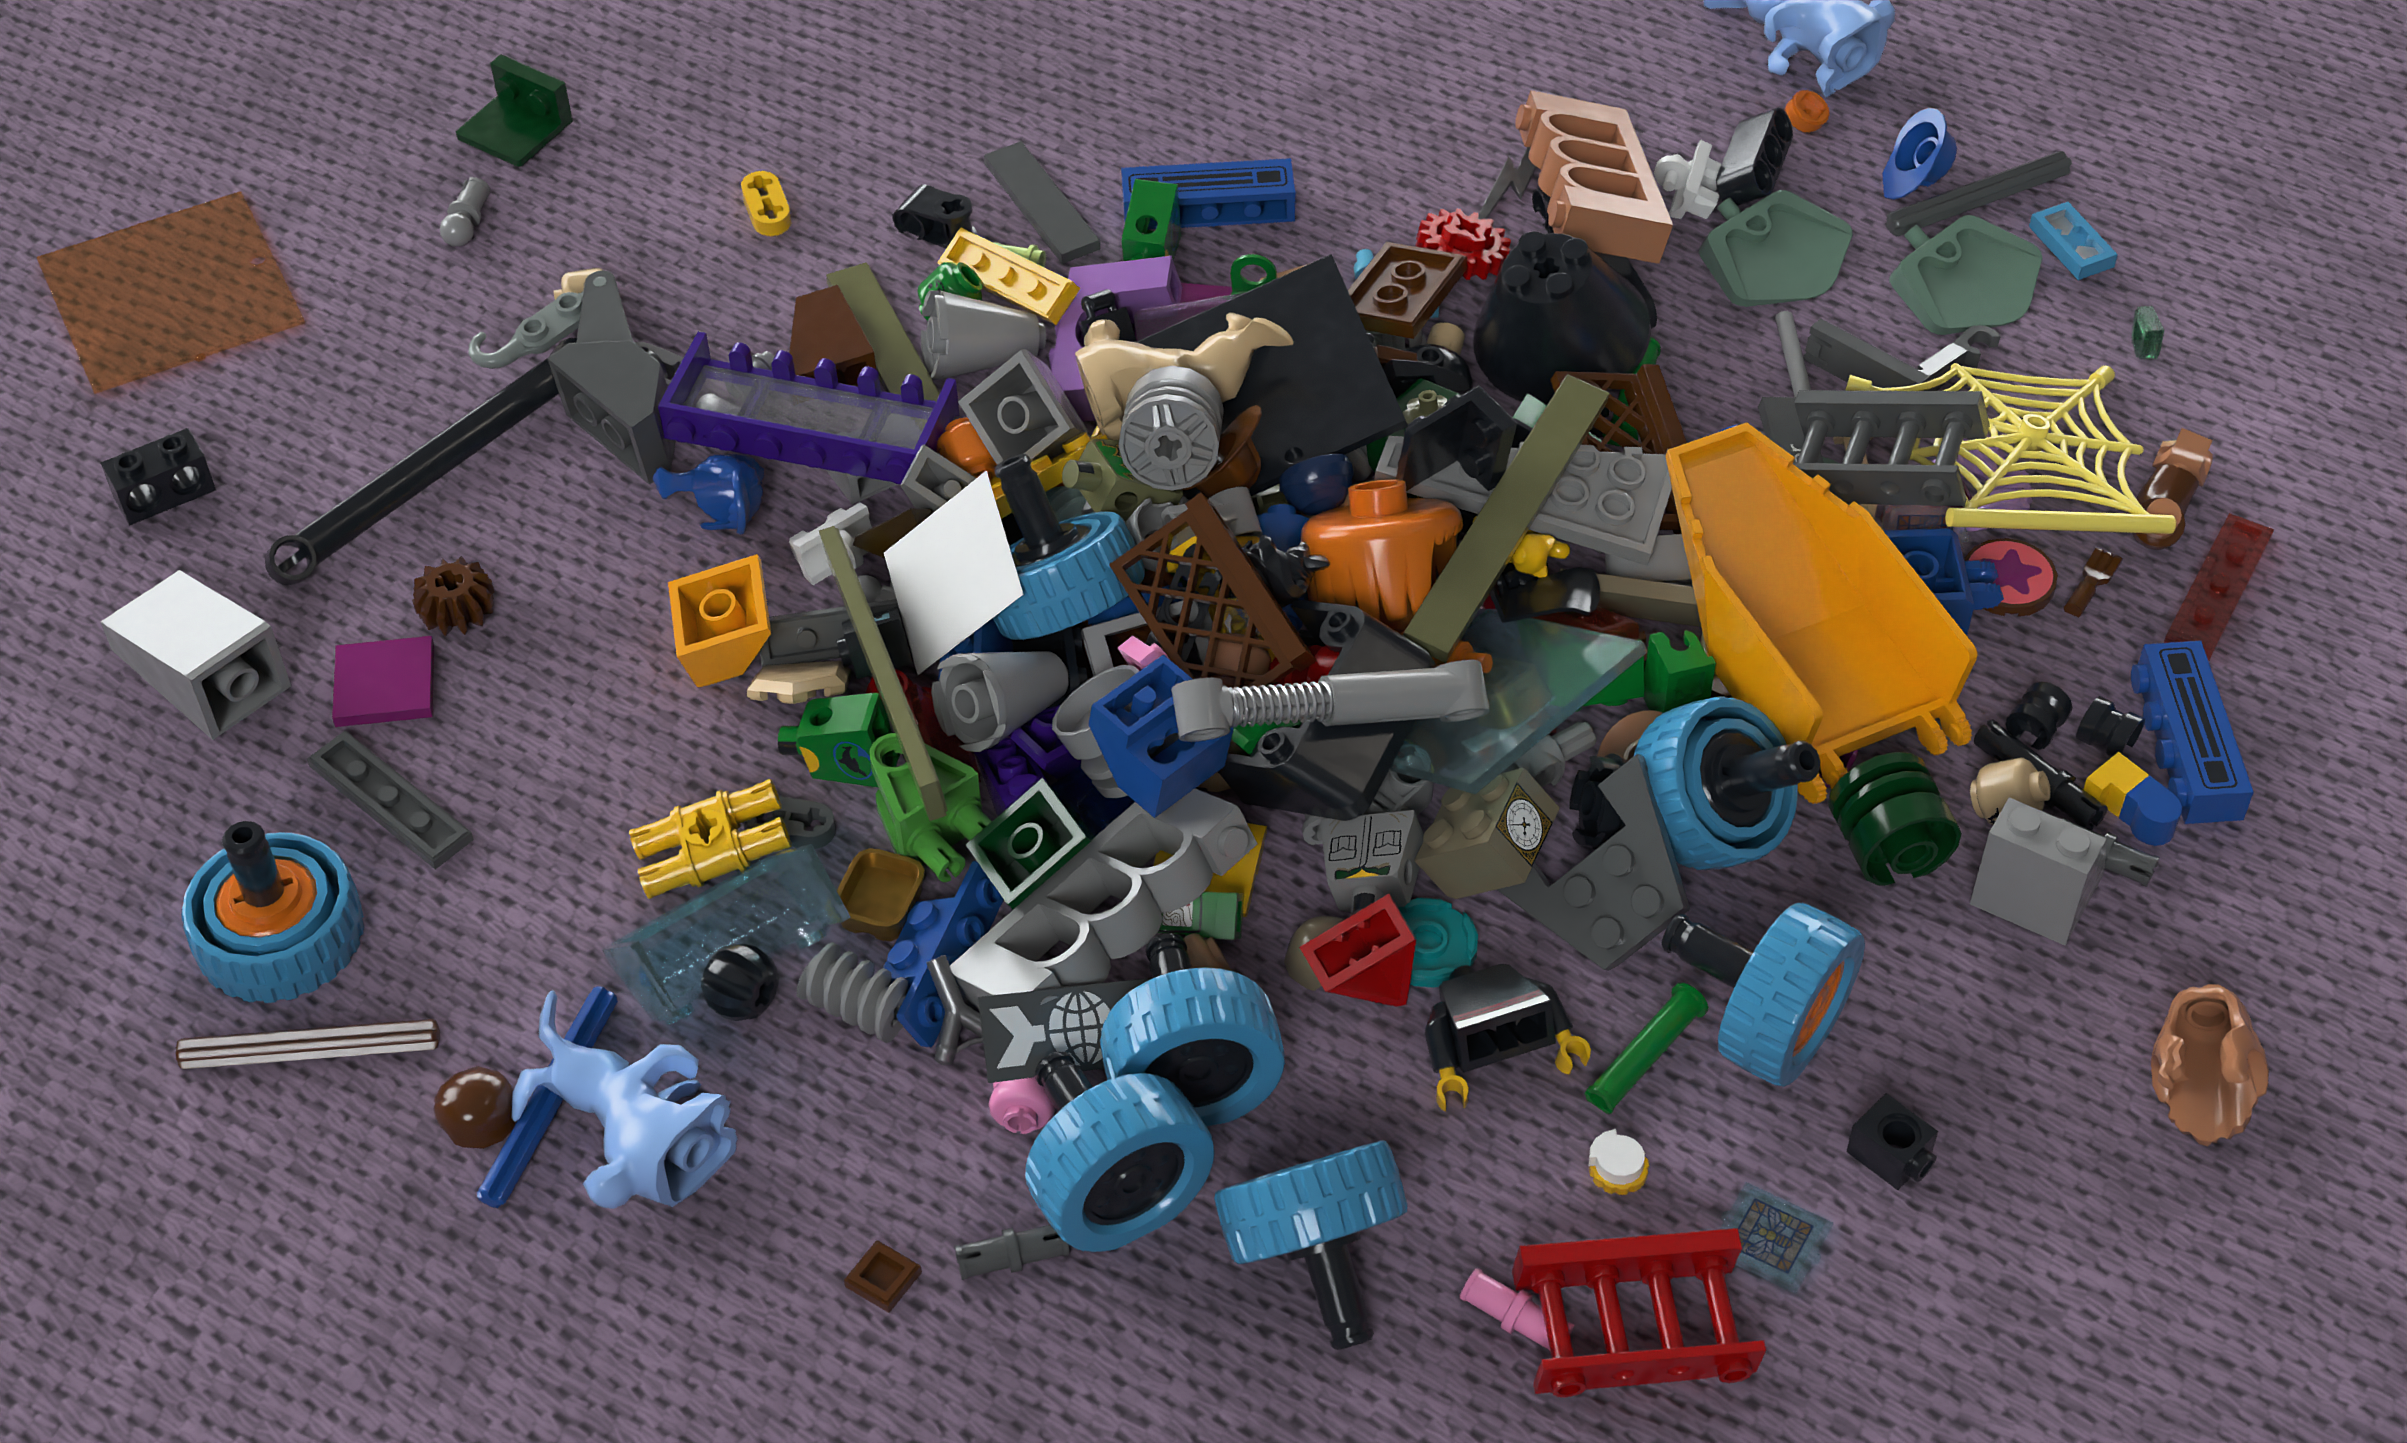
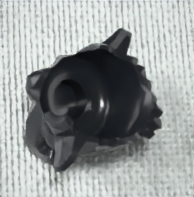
M1262 535L1258 543L1253 544L1251 540L1242 547L1282 608L1292 604L1295 599H1298L1306 592L1315 571H1320L1330 566V562L1326 557L1311 555L1309 546L1305 542H1300L1295 547H1289L1285 553L1276 548L1271 537ZM1222 576V578H1221V580H1220L1219 592H1220V589H1221V584H1222L1223 576ZM1230 588L1228 598L1236 599L1235 594Z

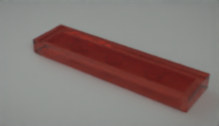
M2231 513L2228 514L2165 637L2164 643L2202 641L2207 659L2210 661L2272 538L2274 529Z

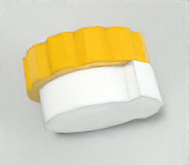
M1616 1129L1602 1133L1592 1143L1589 1153V1174L1593 1177V1182L1596 1186L1602 1187L1605 1192L1627 1195L1629 1192L1639 1190L1645 1184L1648 1176L1649 1162L1648 1158L1645 1157L1642 1146L1635 1139L1625 1135H1617Z

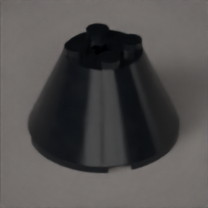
M1531 231L1520 237L1518 245L1508 254L1476 322L1473 334V348L1478 365L1493 386L1517 401L1522 402L1528 393L1545 405H1548L1555 394L1551 378L1556 371L1632 374L1647 351L1651 335V323L1646 302L1637 288L1590 250L1583 239L1559 233L1542 234L1537 231Z

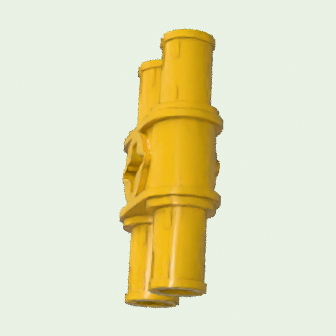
M767 779L764 782L731 794L727 790L724 792L723 790L716 791V796L683 808L680 805L675 806L674 810L670 811V816L629 830L630 840L639 860L669 848L682 846V849L679 850V855L638 869L639 880L647 898H654L669 890L691 884L692 887H702L704 882L738 869L740 872L746 871L747 867L751 866V861L762 856L791 848L790 836L781 817L742 832L738 831V828H741L742 822L782 809L780 798L772 779Z

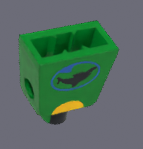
M1135 179L1122 234L1123 261L1172 256L1174 262L1181 239L1178 184ZM1150 218L1157 222L1155 231L1148 230Z
M866 693L810 700L806 704L799 726H781L778 733V749L780 754L803 755L813 779L878 787L871 770L870 748L879 737L892 733L880 694ZM894 750L887 752L882 757V763L887 766L897 767L900 753H895Z

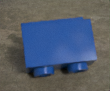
M1165 655L1160 656L1092 704L1088 723L1117 786L1154 818L1225 766L1234 729L1230 728L1231 731L1225 736L1206 741L1186 742L1178 739L1152 759L1148 756L1147 751L1150 748L1163 745L1164 739L1168 735L1178 733L1171 689L1178 683L1192 680L1188 674ZM1132 702L1131 710L1128 713L1124 707Z

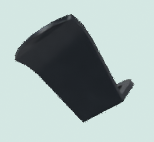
M1576 567L1556 572L1509 590L1501 573L1496 581L1499 595L1495 585L1489 593L1502 623L1558 612H1577L1583 615H1590L1595 611L1600 600V584L1593 569Z

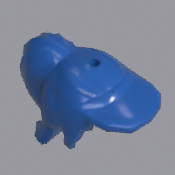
M743 454L713 455L688 472L673 473L663 467L656 468L652 479L662 499L665 500L675 492H693L698 506L702 508L705 514L717 521L702 523L700 525L702 529H737L736 532L741 535L745 533L748 522L760 508L763 495L761 485L764 478V468L752 457Z

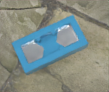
M2069 202L2032 214L2029 228L2077 280L2115 267L2118 254Z

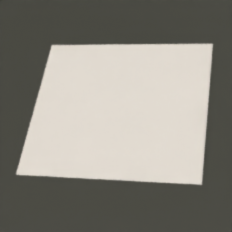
M987 471L884 552L918 675L1024 595Z

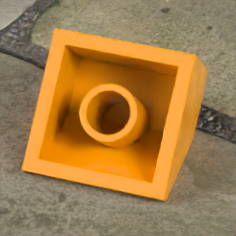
M758 554L668 582L676 655L697 687L708 686L743 675L771 635L762 563Z

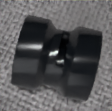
M2042 681L2033 683L2023 695L2021 704H2018L2008 715L2005 723L2006 729L2018 739L2024 731L2030 732L2038 737L2031 747L2037 750L2045 749L2056 736L2057 728L2062 726L2071 715L2073 709L2072 702L2068 695L2056 685Z
M2098 696L2082 718L2076 733V739L2088 745L2099 744L2105 748L2107 755L2111 757L2118 752L2123 754L2126 745L2133 747L2137 742L2144 727L2145 718L2133 712L2122 713L2116 710L2114 702Z

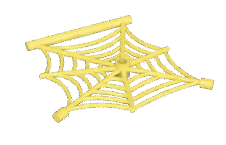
M1954 363L1951 365V370L1941 377L1925 383L1892 388H1879L1872 386V381L1852 375L1849 376L1846 391H1924L1942 385L1954 376H1958L1960 380L1954 386L1943 391H1959L1967 384L1971 388L1969 391H1982L1986 408L1990 405L2000 414L1996 418H1988L1990 424L1988 431L1991 437L1967 441L1962 440L1958 454L1976 465L1989 479L1982 485L1969 470L1957 461L1955 462V465L1959 467L1960 474L1972 484L1977 493L1970 501H1968L1966 496L1967 500L1963 508L1947 509L1945 521L1948 527L2172 534L2175 531L2176 520L2173 515L2148 513L2129 489L2125 477L2127 460L2131 454H2142L2144 449L2141 445L2132 444L2116 428L2106 413L2100 397V390L2115 377L2113 369L2109 366H2101L2087 380L2017 375L1965 367ZM1972 375H1974V376H1980V377H1986V378H1992V379H2000V380H2007V381H2014V382H2022V383L2043 384V385H2055V386H2076V387H2082V388H2081V389H2055V388H2040V387H2030V386L2012 385V384H2006V383H2000V382H1994V381L1976 379V378H1974ZM1986 388L2046 396H2070V398L2064 403L2045 402L1991 393ZM2093 392L2094 403L2100 418L2119 442L2108 441L2089 418L2085 409L2084 398ZM2003 403H2008V404H2013V405H2019V406H2025V407L2041 408V409H2052V410H2054V411H2053V412H2034V411H2026V410L2016 409V408H2012V407H2007V406H2006L2005 404H2003ZM2076 405H2078L2080 418L2095 439L2088 438L2068 412ZM2063 418L2075 436L2064 435L2056 422ZM1998 432L2005 433L2006 435L1998 436ZM1917 437L1909 460H1914L1921 465H1934L1933 462L1925 457H1937L1943 438H1935L1932 446L1918 448L1921 438ZM2053 444H2060V449ZM2068 446L2078 447L2076 460L2068 455ZM1989 447L2000 448L2009 453V455L2003 460ZM2086 448L2099 450L2095 457L2096 475L2085 468L2083 455ZM1977 449L1999 467L1993 472L1981 459L1969 451ZM2107 451L2122 453L2118 463V481L2122 493L2109 485L2104 475L2103 458ZM2019 458L2043 459L2057 463L2032 461L2021 463L2016 462L2019 460ZM2036 469L2058 471L2078 476L2087 482L2051 475L2004 476L2012 471ZM2016 483H2052L2081 488L2108 496L2111 499L2079 492L2052 489L2017 490L1988 495L1997 486ZM2054 497L2105 505L2131 514L1977 508L1997 501L2016 498Z

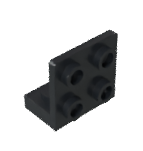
M1480 386L1464 395H1454L1442 408L1426 417L1419 416L1406 427L1401 455L1398 461L1396 480H1404L1406 491L1458 461L1469 477L1475 478L1487 491H1490L1497 486L1506 471L1517 422Z

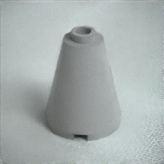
M929 290L925 296L922 316L930 317L927 322V330H921V352L928 373L932 371L930 376L932 380H941L1002 366L1023 349L1037 356L1038 350L1045 347V325L1038 322L1036 314L940 290Z
M1049 651L959 653L940 662L937 670L942 669L939 681L932 683L931 694L934 712L947 736L956 735L964 743V745L959 747L966 751L981 752L997 745L1012 734L1013 731L1023 726L1064 696L1068 688L1069 676L1062 660L1056 654Z

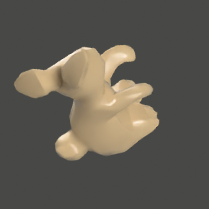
M1228 313L1226 320L1229 322V328L1226 331L1218 332L1208 337L1194 351L1153 348L1140 343L1119 340L1120 329L1115 322L1102 319L1091 324L1084 337L1085 347L1075 352L1081 381L1101 434H1105L1108 440H1119L1128 394L1136 381L1151 370L1167 366L1191 368L1210 380L1220 393L1221 401L1224 403L1236 397L1249 368L1254 350L1264 345H1293L1294 341L1286 330L1267 319L1254 318L1251 320L1240 314Z

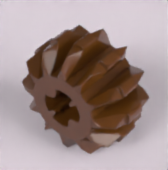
M461 556L454 563H448L442 558L440 566L436 568L425 566L424 576L414 579V599L412 602L416 614H419L420 619H422L428 630L439 627V630L446 636L453 626H457L465 635L467 623L471 622L483 627V615L493 613V594L495 593L493 583L489 579L488 574L481 568L479 562L468 564Z

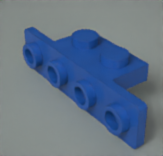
M977 860L972 861L955 897L917 901L907 916V921L894 947L889 951L887 961L883 967L891 972L892 979L890 985L899 977L908 980V992L897 1013V1020L922 1047L934 1046L941 1031L945 1015V1009L926 962L946 955L948 963L951 965L990 930L1004 901Z

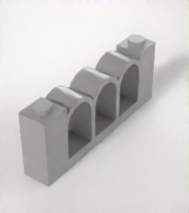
M1195 788L1156 818L1152 817L1140 805L1134 802L1086 847L950 965L964 1003L979 1013L978 997L1103 983L1111 968L1110 959L1122 958L1138 951L1157 934L1162 923L1161 913L1171 912L1190 904L1201 896L1210 885L1213 873L1223 876L1257 845L1238 805ZM1160 850L1173 855L1161 864L1141 868ZM1110 895L1123 900L1110 910L1089 915ZM1058 941L1071 946L1070 949L1058 957L1036 962ZM1054 995L1047 996L1040 1005L1058 997Z

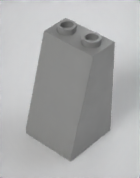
M180 570L101 621L111 650L212 740L291 687L272 627L266 621Z

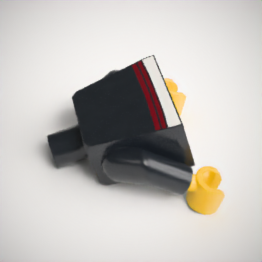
M1498 964L1476 971L1469 965L1460 966L1451 973L1449 980L1443 981L1439 986L1441 1002L1433 1005L1425 1028V1038L1434 1073H1439L1441 1078L1437 1085L1436 1100L1438 1106L1446 1112L1444 1093L1448 1091H1456L1461 1094L1464 1108L1468 1103V1085L1462 1077L1456 1075L1455 1069L1458 1067L1465 1073L1556 1044V1040L1560 1048L1555 1057V1064L1561 1072L1570 1074L1573 1068L1571 1057L1567 1053H1574L1579 1056L1581 1062L1586 1067L1591 1053L1590 1045L1584 1038L1572 1036L1570 1029L1574 1026L1556 991L1549 984L1524 977L1509 964Z

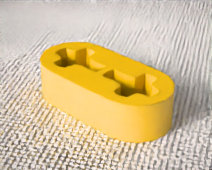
M756 171L744 177L741 182L743 201L754 229L765 236H777L787 231L791 225L790 210L776 175L767 171ZM758 188H763L767 195L760 197ZM772 210L775 218L769 219L765 212Z

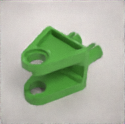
M889 733L881 736L870 748V762L872 773L880 789L876 792L877 811L892 848L896 854L915 859L921 865L925 863L941 882L951 881V876L945 871L946 868L956 878L963 871L966 862L964 857L958 854L951 846L965 837L969 841L972 840L992 822L982 811L978 773L972 767L925 744L938 776L948 809L946 812L947 816L929 821L907 762L898 767H891L882 763V757L889 751L894 750L895 753L903 754L896 734Z

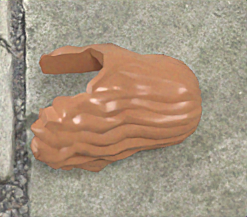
M2207 984L2201 988L2190 987L2176 995L2171 1002L2168 1015L2153 1047L2151 1058L2152 1086L2159 1101L2165 1103L2170 1108L2168 1113L2170 1121L2175 1123V1126L2183 1134L2192 1135L2198 1144L2209 1146L2211 1143H2217L2219 1138L2231 1139L2235 1134L2245 1131L2247 1124L2251 1120L2252 1109L2258 1103L2259 1097L2266 1095L2269 1083V1067L2264 1048L2261 1046L2258 1036L2253 1030L2251 1018L2246 1007L2236 994L2219 984Z

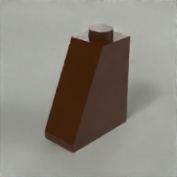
M834 285L796 297L789 353L794 361L795 374L815 379L814 370L819 360L827 358L836 365L838 383L858 387L857 378L862 368L870 366L876 369L875 354L839 286ZM790 396L794 407L814 401L812 399Z

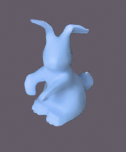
M1703 0L1704 6L1710 9L1748 7L1749 15L1756 22L1764 24V34L1771 42L1776 40V31H1780L1782 39L1768 57V70L1771 73L1783 76L1789 66L1788 58L1799 51L1809 50L1821 63V66L1816 71V78L1825 98L1836 92L1834 89L1840 90L1871 71L1880 61L1886 44L1887 30L1895 21V8L1889 0H1873L1869 5L1861 0Z
M554 990L550 991L546 996L540 1013L539 1038L552 1052L554 1062L553 1065L545 1068L524 1069L521 1071L512 1093V1119L514 1122L520 1119L529 1097L535 1088L541 1085L562 1097L573 1108L595 1113L604 1127V1157L608 1165L601 1166L597 1170L592 1171L583 1182L589 1198L600 1207L615 1209L625 1204L631 1196L637 1194L674 1207L695 1193L735 1153L736 1141L738 1139L736 1130L724 1127L730 1114L729 1105L731 1101L726 1100L724 1095L701 1093L681 1105L676 1104L675 1102L680 1098L697 1093L701 1086L698 1080H686L656 1093L653 1087L660 1077L668 1071H677L689 1079L696 1077L698 1059L681 1045L660 1044L646 1057L629 1066L628 1061L613 1051L579 1046L561 1038L557 1034L555 1024L557 995Z

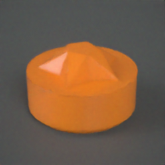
M1809 90L1798 91L1785 108L1792 126L1801 132L1816 131L1829 118V108L1825 100L1817 93Z

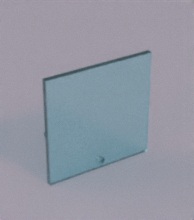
M1487 609L1470 623L1461 640L1469 642L1474 652L1487 653L1492 656L1493 664L1491 671L1483 673L1490 712L1482 717L1460 722H1443L1440 718L1416 719L1390 770L1476 794L1647 653L1646 647L1642 641L1533 618L1502 623L1497 611Z

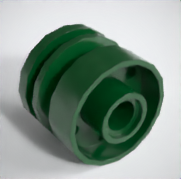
M1892 752L1875 756L1852 768L1839 779L1830 792L1828 807L1845 840L1849 841V848L1865 879L1878 886L1896 883L1886 863H1889L1892 871L1895 873H1911L1913 878H1917L1935 871L1949 860L1959 847L1962 835L1960 828L1944 798L1939 796L1940 792L1935 781L1930 776L1923 759L1912 753Z

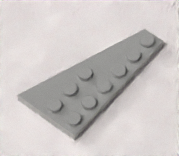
M1388 437L1375 471L1374 481L1396 479L1404 437ZM1520 442L1519 448H1511L1506 470L1524 442ZM1581 445L1529 530L1541 534H1549L1564 541L1648 566L1672 489L1666 455L1643 454L1642 447H1624L1623 453L1599 452L1593 445ZM1456 461L1406 492L1423 498L1445 500L1454 504L1459 509L1479 514L1495 488L1487 491L1475 478L1469 477L1464 472L1461 464Z

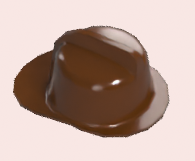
M1255 405L1248 408L1220 435L1217 461L1207 477L1191 487L1181 490H1189L1196 487L1205 496L1210 498L1226 489L1235 487H1247L1250 489L1261 470V458L1251 439V435L1258 426L1262 416L1261 407Z

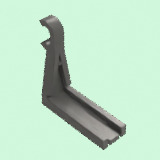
M1820 318L1810 328L1809 333L1811 335L1808 337L1804 360L1847 383L1849 376L1852 375L1872 381V386L1879 388L1905 387L1941 377L1951 370V365L1954 363H1958L1960 366L1966 365L1977 368L1981 353L1979 348H1974L1971 345L1975 342H1983L1989 347H1998L2001 336L1990 327L1982 325L1972 326L1954 342L1918 365V369ZM1944 384L1924 391H1938Z

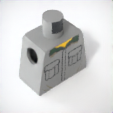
M1415 810L1366 814L1347 821L1330 818L1321 819L1326 878L1338 910L1351 912L1350 916L1387 894L1391 895L1397 907H1404L1410 902L1420 869L1414 860L1424 842V834Z

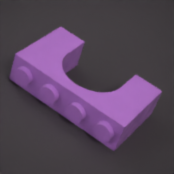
M1172 256L1070 267L1068 279L1073 281L1080 290L1058 324L1055 325L1057 340L1055 348L1050 349L1049 363L1052 374L1082 422L1096 420L1081 381L1075 352L1085 347L1084 337L1079 325L1080 321L1087 319L1086 313L1081 306L1082 298L1106 289L1111 290L1115 296L1116 309L1126 307L1131 324L1177 319L1182 285ZM1105 308L1096 311L1095 315L1107 313L1108 310Z

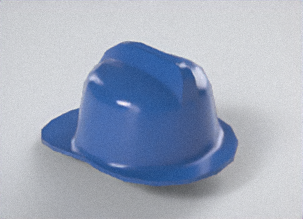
M1927 108L1918 111L1901 129L1895 142L1894 150L1882 173L1885 198L1895 200L1907 196L1919 186L1929 187L1945 176L1951 169L1956 158L1957 146L1954 137L1947 131L1945 116L1938 109Z

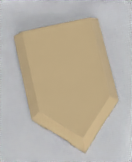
M842 661L764 665L747 689V697L750 700L764 701L768 700L767 692L777 693V699L782 701V703L796 704L806 702L808 698L815 697L816 690L824 689V696L827 697L844 694L851 679V669L844 667Z

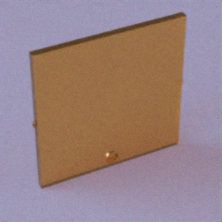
M241 191L36 257L94 394L195 360L200 362L205 360L206 356L305 324L304 318ZM255 258H265V261L260 264L250 263Z

